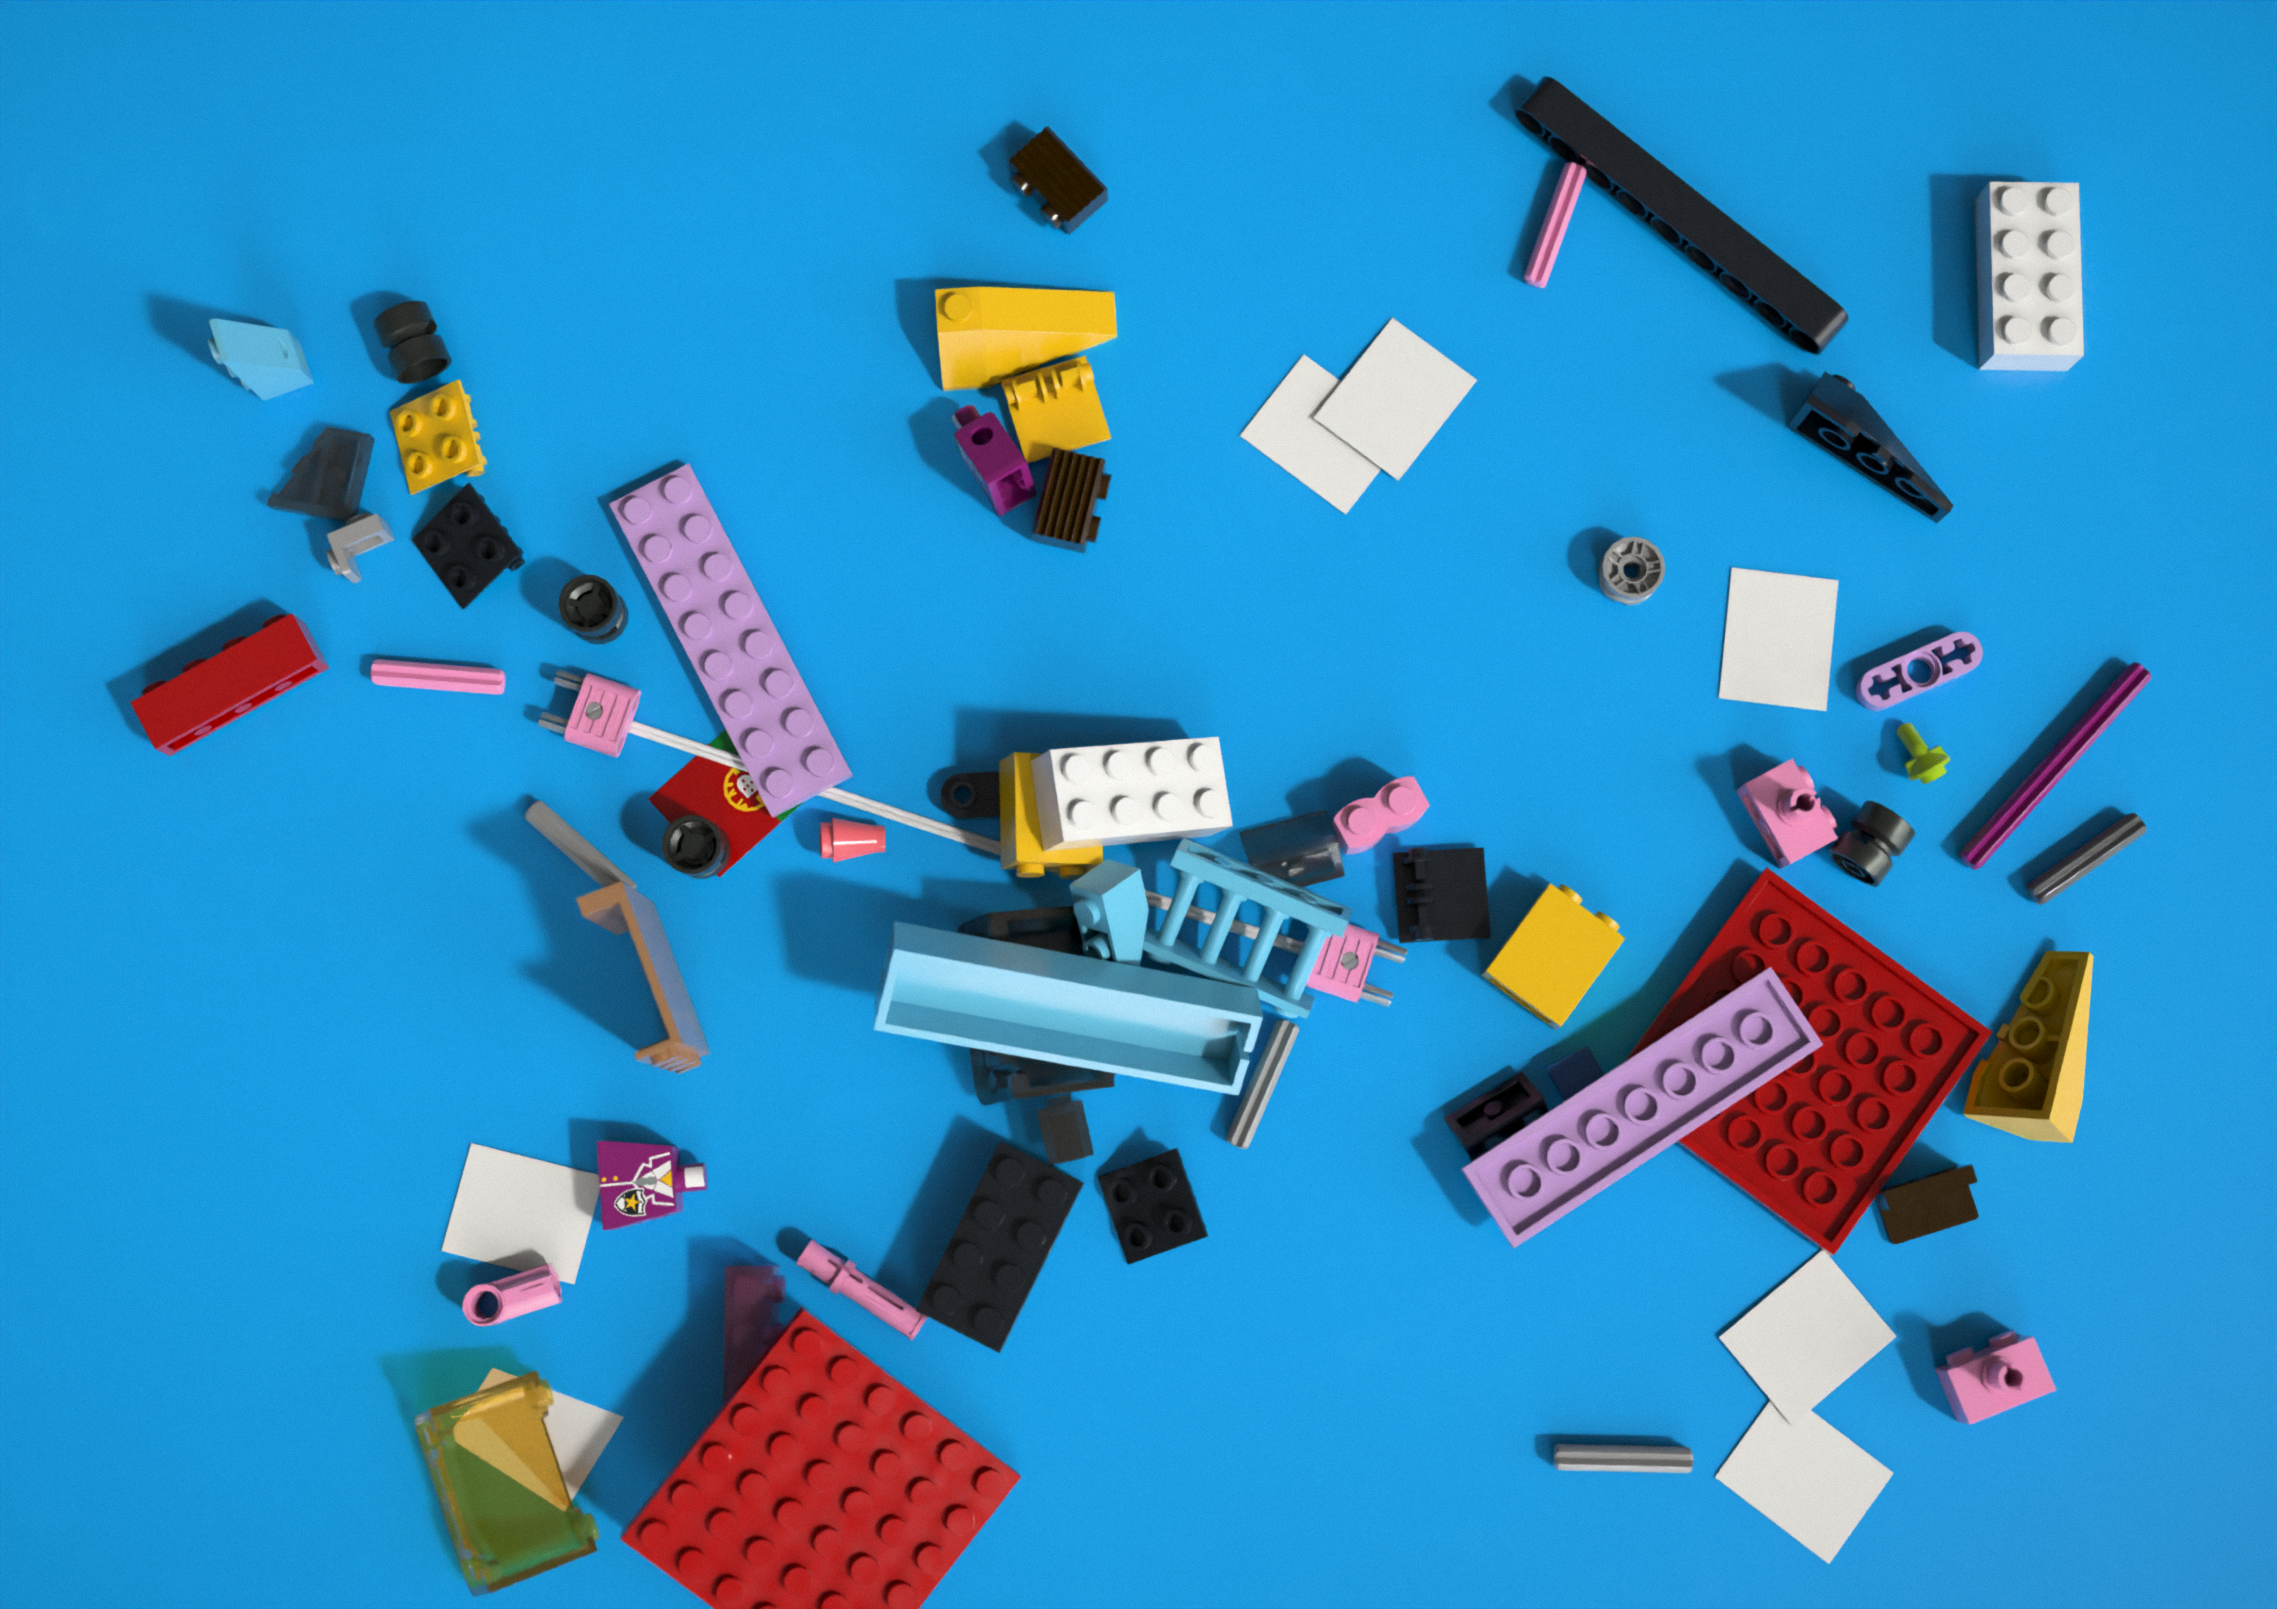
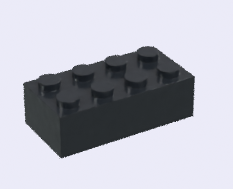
M1000 1141L915 1311L1000 1353L1085 1183Z

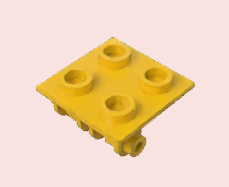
M1086 355L1001 380L1027 464L1051 457L1053 448L1072 451L1111 439L1093 381V372L1090 363L1087 362Z
M461 380L451 382L390 411L411 495L465 471L468 477H476L485 473L483 466L487 464V460L482 456L480 444L476 443L481 437L479 432L473 431L478 425L477 421L473 419L469 405L471 397L465 394Z

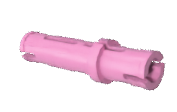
M813 1239L809 1242L796 1263L797 1266H801L828 1284L830 1292L835 1295L840 1292L847 1298H850L862 1308L908 1337L911 1341L927 1319V1316L915 1311V1307L855 1268L856 1263L850 1259L845 1262Z

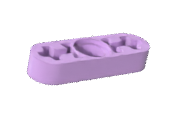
M1968 632L1953 633L1869 670L1856 684V697L1859 703L1868 710L1881 711L1973 670L1982 660V645L1974 635ZM1954 643L1959 649L1965 647L1968 649L1969 655L1964 658L1965 665L1961 659L1953 660L1944 666L1941 665L1939 658L1952 652L1955 649ZM1917 659L1927 663L1931 671L1928 682L1916 683L1910 679L1907 673L1910 661ZM1892 668L1896 669V674L1891 670ZM1896 676L1899 684L1883 694L1884 700L1879 695H1870L1868 689L1873 685V678L1878 684H1882Z

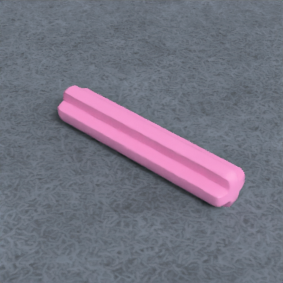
M1567 162L1563 167L1524 275V281L1529 285L1544 288L1548 282L1587 173L1586 168L1581 165Z
M376 659L372 663L370 672L371 681L376 685L496 695L503 694L506 686L505 672L501 669Z

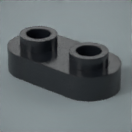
M999 771L960 773L950 777L941 789V803L945 811L957 820L1000 819ZM961 788H967L972 793L971 799L966 803H959L955 800V793Z

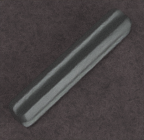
M2136 813L2125 815L2027 884L2026 891L2028 895L2038 905L2047 903L2145 834L2147 830L2146 825Z

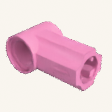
M549 1263L487 1284L476 1285L464 1297L463 1312L466 1318L474 1325L489 1326L563 1302L562 1289L558 1275L552 1264ZM487 1291L492 1292L498 1300L497 1312L490 1318L482 1314L479 1308L480 1298Z

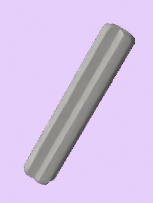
M538 800L527 810L524 815L525 819L603 888L623 881L636 890L637 885L632 879L545 803Z
M1278 1019L1227 1133L1226 1141L1229 1144L1240 1149H1247L1298 1035L1299 1027L1296 1024L1285 1019Z
M1556 1444L1553 1450L1554 1468L1567 1471L1689 1473L1693 1468L1692 1449L1686 1446Z

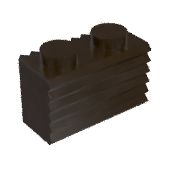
M1048 126L1044 127L1042 132H1039L1035 138H1032L1028 144H1025L1022 149L1018 150L1009 159L1010 173L1012 175L1009 177V181L1022 197L1027 198L1031 195L1041 205L1039 213L1055 230L1060 226L1070 235L1108 201V188Z
M1058 448L1052 449L1032 530L1033 542L1084 554L1088 542H1097L1102 517L1095 516V511L1099 499L1107 500L1112 475L1105 473L1104 459Z

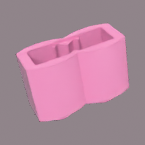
M1402 777L1387 783L1377 792L1374 798L1359 799L1343 807L1333 819L1330 827L1345 854H1358L1375 846L1385 833H1397L1413 826L1420 820L1430 804L1415 777Z

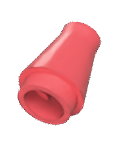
M831 818V822H820L821 859L832 858V863L872 853L885 852L884 825H870Z

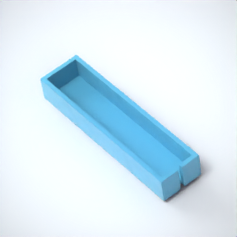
M896 921L893 924L874 1001V1030L1238 1096L1249 1064L1248 1052L1252 1053L1263 1019L1258 990L1255 988Z

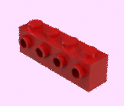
M293 613L289 615H276L262 624V630L249 637L240 636L228 641L222 646V652L208 660L201 658L188 663L182 668V674L170 681H157L145 687L141 691L142 696L130 703L154 748L168 756H172L329 669L305 622Z

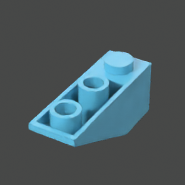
M216 318L209 320L214 337L208 338V344L214 359L218 364L224 363L233 378L238 376L246 390H253L263 401L314 383L301 343L288 330Z
M1106 859L1069 885L1074 904V913L1083 942V952L1085 957L1140 967L1149 910L1141 871L1139 868Z

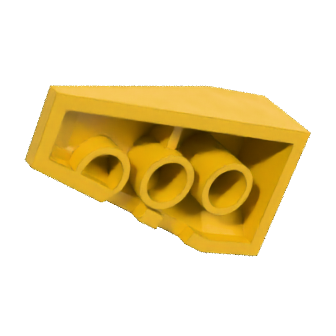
M1002 287L935 289L937 333L944 391L990 388L1000 384L1003 379L1024 371L1028 373L1040 368L1041 364L1064 355L1071 356L1117 338L1114 292Z
M2046 951L2019 996L2022 1002L2009 1025L2002 1024L1996 1034L1999 1041L1988 1060L1981 1059L1973 1073L1963 1112L1967 1118L2028 1140L2073 1143L2083 1101L2093 955L2090 952Z

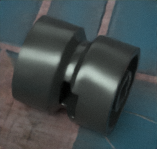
M409 301L398 304L382 312L374 320L373 326L382 347H390L391 351L388 354V361L399 383L414 384L426 381L439 375L451 365L452 359L442 337L435 334L437 325L426 302Z
M581 575L567 583L559 596V611L562 619L582 640L591 644H606L614 641L624 632L628 623V609L625 601L607 580L597 575Z
M1867 800L1851 820L1853 831H1844L1828 854L1834 863L1860 882L1877 887L1893 867L1890 857L1900 856L1914 838L1915 831L1902 817L1879 803Z
M686 815L676 819L667 827L662 840V851L666 861L673 869L695 879H708L718 875L726 867L731 857V844L727 834L720 826L699 815Z

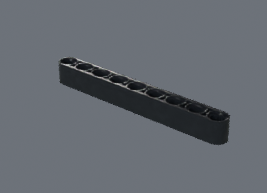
M1543 76L1515 108L1514 114L1517 120L1529 132L1567 162H1573L1585 167L1588 179L1805 351L1814 355L1821 354L1848 322L1847 312L1834 299L1554 78Z

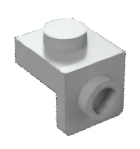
M364 513L347 520L345 527L327 534L332 549L327 550L326 553L334 572L337 575L343 574L355 584L362 581V577L354 557L395 539L389 524L377 513L374 515Z

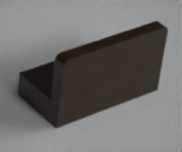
M1972 1164L1954 1166L1881 1189L1874 1199L1889 1242L1891 1244H1900L1976 1220L1979 1214L1969 1185L1978 1181Z

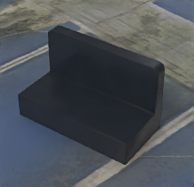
M1521 1071L1448 1115L1444 1120L1449 1131L1465 1150L1470 1162H1472L1549 1110L1542 1095Z

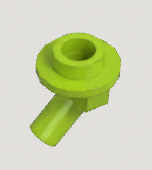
M1912 723L1902 724L1897 729V735L1913 757L1903 763L1910 781L1920 779L1922 784H1927L1947 772L1944 765L1951 759L1940 745L1929 749Z

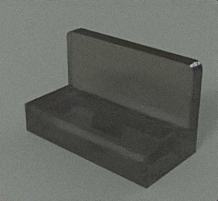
M1325 810L1240 832L1241 843L1249 866L1294 885L1305 887L1345 876L1339 841L1329 815Z

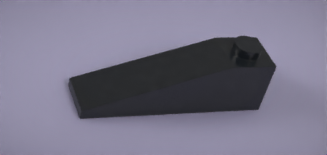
M1824 372L1787 427L1935 523L1941 521L1953 508L1954 505L1865 397L1855 391V386L1848 379L1840 375H1830Z

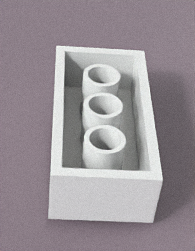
M1989 182L1975 199L1979 370L2068 371L2084 356L2079 183Z
M1219 737L1052 749L1030 761L1044 852L1206 837L1233 826Z

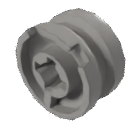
M1639 537L1623 538L1613 543L1600 560L1597 570L1599 586L1604 595L1613 602H1621L1626 604V606L1640 604L1649 599L1662 583L1665 573L1664 558L1658 547L1649 540ZM1636 565L1639 567L1636 578H1628L1623 572L1624 566L1633 567Z

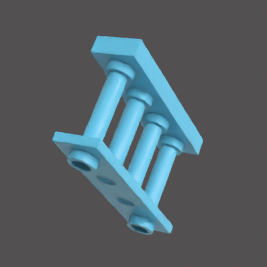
M1183 838L1170 866L1179 869V874L1182 877L1160 931L1149 927L1145 930L1143 950L1146 951L1145 954L1158 963L1171 964L1173 962L1218 982L1255 988L1258 990L1259 999L1272 1004V1008L1277 1013L1289 1018L1300 1016L1307 1019L1315 997L1303 993L1326 937H1332L1334 934L1342 938L1353 909ZM1208 881L1222 887L1221 891L1224 896L1202 949H1199L1176 939L1198 884ZM1248 898L1264 905L1266 915L1246 963L1242 967L1218 956L1241 901H1246ZM1291 916L1307 923L1306 927L1309 929V932L1287 984L1284 985L1260 974L1283 920L1289 919Z

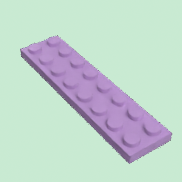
M688 463L609 503L772 818L853 777L690 464Z
M1771 967L1766 968L1460 1170L1511 1248H1515L1821 1047L1823 1043Z

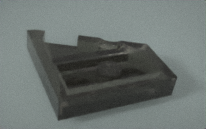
M326 427L313 443L311 452L302 457L291 471L294 475L278 495L273 492L268 498L267 506L273 510L346 522L350 518L357 516L375 439L366 433Z

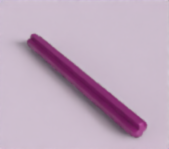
M2134 662L2126 667L1963 847L1958 855L1963 863L1973 870L1984 865L2151 680V673L2144 666Z

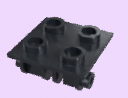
M467 483L412 539L413 543L462 609H466L507 567L512 572L519 569L525 563L522 557L524 553L522 548L515 544L508 534V529L501 525L499 517L492 513L485 503V498L478 494L471 483Z
M1484 847L1427 851L1426 848L1408 849V852L1393 853L1399 943L1491 938Z
M1178 1148L1097 1177L1128 1265L1208 1237L1206 1225L1203 1222Z

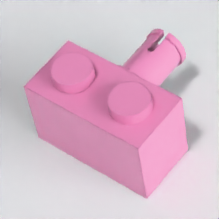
M1793 758L1745 783L1736 790L1780 869L1838 839L1834 832L1837 829V825L1833 815L1826 806H1820V798L1815 799L1814 795L1817 793L1813 790L1814 784L1809 773L1803 766L1797 767Z
M2011 1330L1988 1339L1991 1347L1974 1353L1972 1347L1953 1352L1945 1357L1948 1364L1936 1368L1935 1371L1957 1422L1971 1425L2056 1390L2034 1336H2017L2015 1330Z

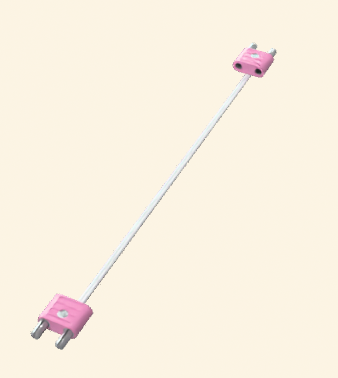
M563 670L556 672L558 677L573 681L569 682L554 677L555 685L579 692L570 719L543 712L540 715L541 718L567 726L566 728L539 719L538 725L564 734L565 741L617 758L622 751L628 733L748 772L741 757L633 721L640 701L641 690L590 673L584 678ZM831 787L818 794V796L1001 856V842L835 787ZM1048 871V872H1051V873L1060 875V872ZM1145 890L1148 905L1168 911L1172 901L1171 898ZM1190 905L1185 917L1212 925L1216 913ZM1234 919L1229 931L1255 940L1260 928ZM1347 924L1342 938L1334 934L1332 937H1326L1306 986L1358 1003L1359 998L1388 1007L1392 1001L1363 992L1362 990L1389 999H1393V992L1367 984L1365 979L1373 955L1402 964L1406 958L1391 952L1406 956L1407 949L1379 940L1380 934ZM1277 934L1273 946L1299 954L1304 942Z

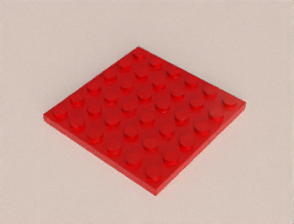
M1766 867L1758 875L1624 1061L1766 968L1771 967L1823 1045L1676 1142L1827 1254L1835 1255L1985 1044L1992 1031Z
M801 1306L620 1533V1540L714 1609H919L1016 1485L1021 1476L1006 1462Z

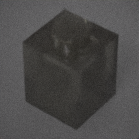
M1071 1094L1044 1100L1046 1108L1037 1110L1049 1166L1095 1156L1083 1101L1073 1102Z

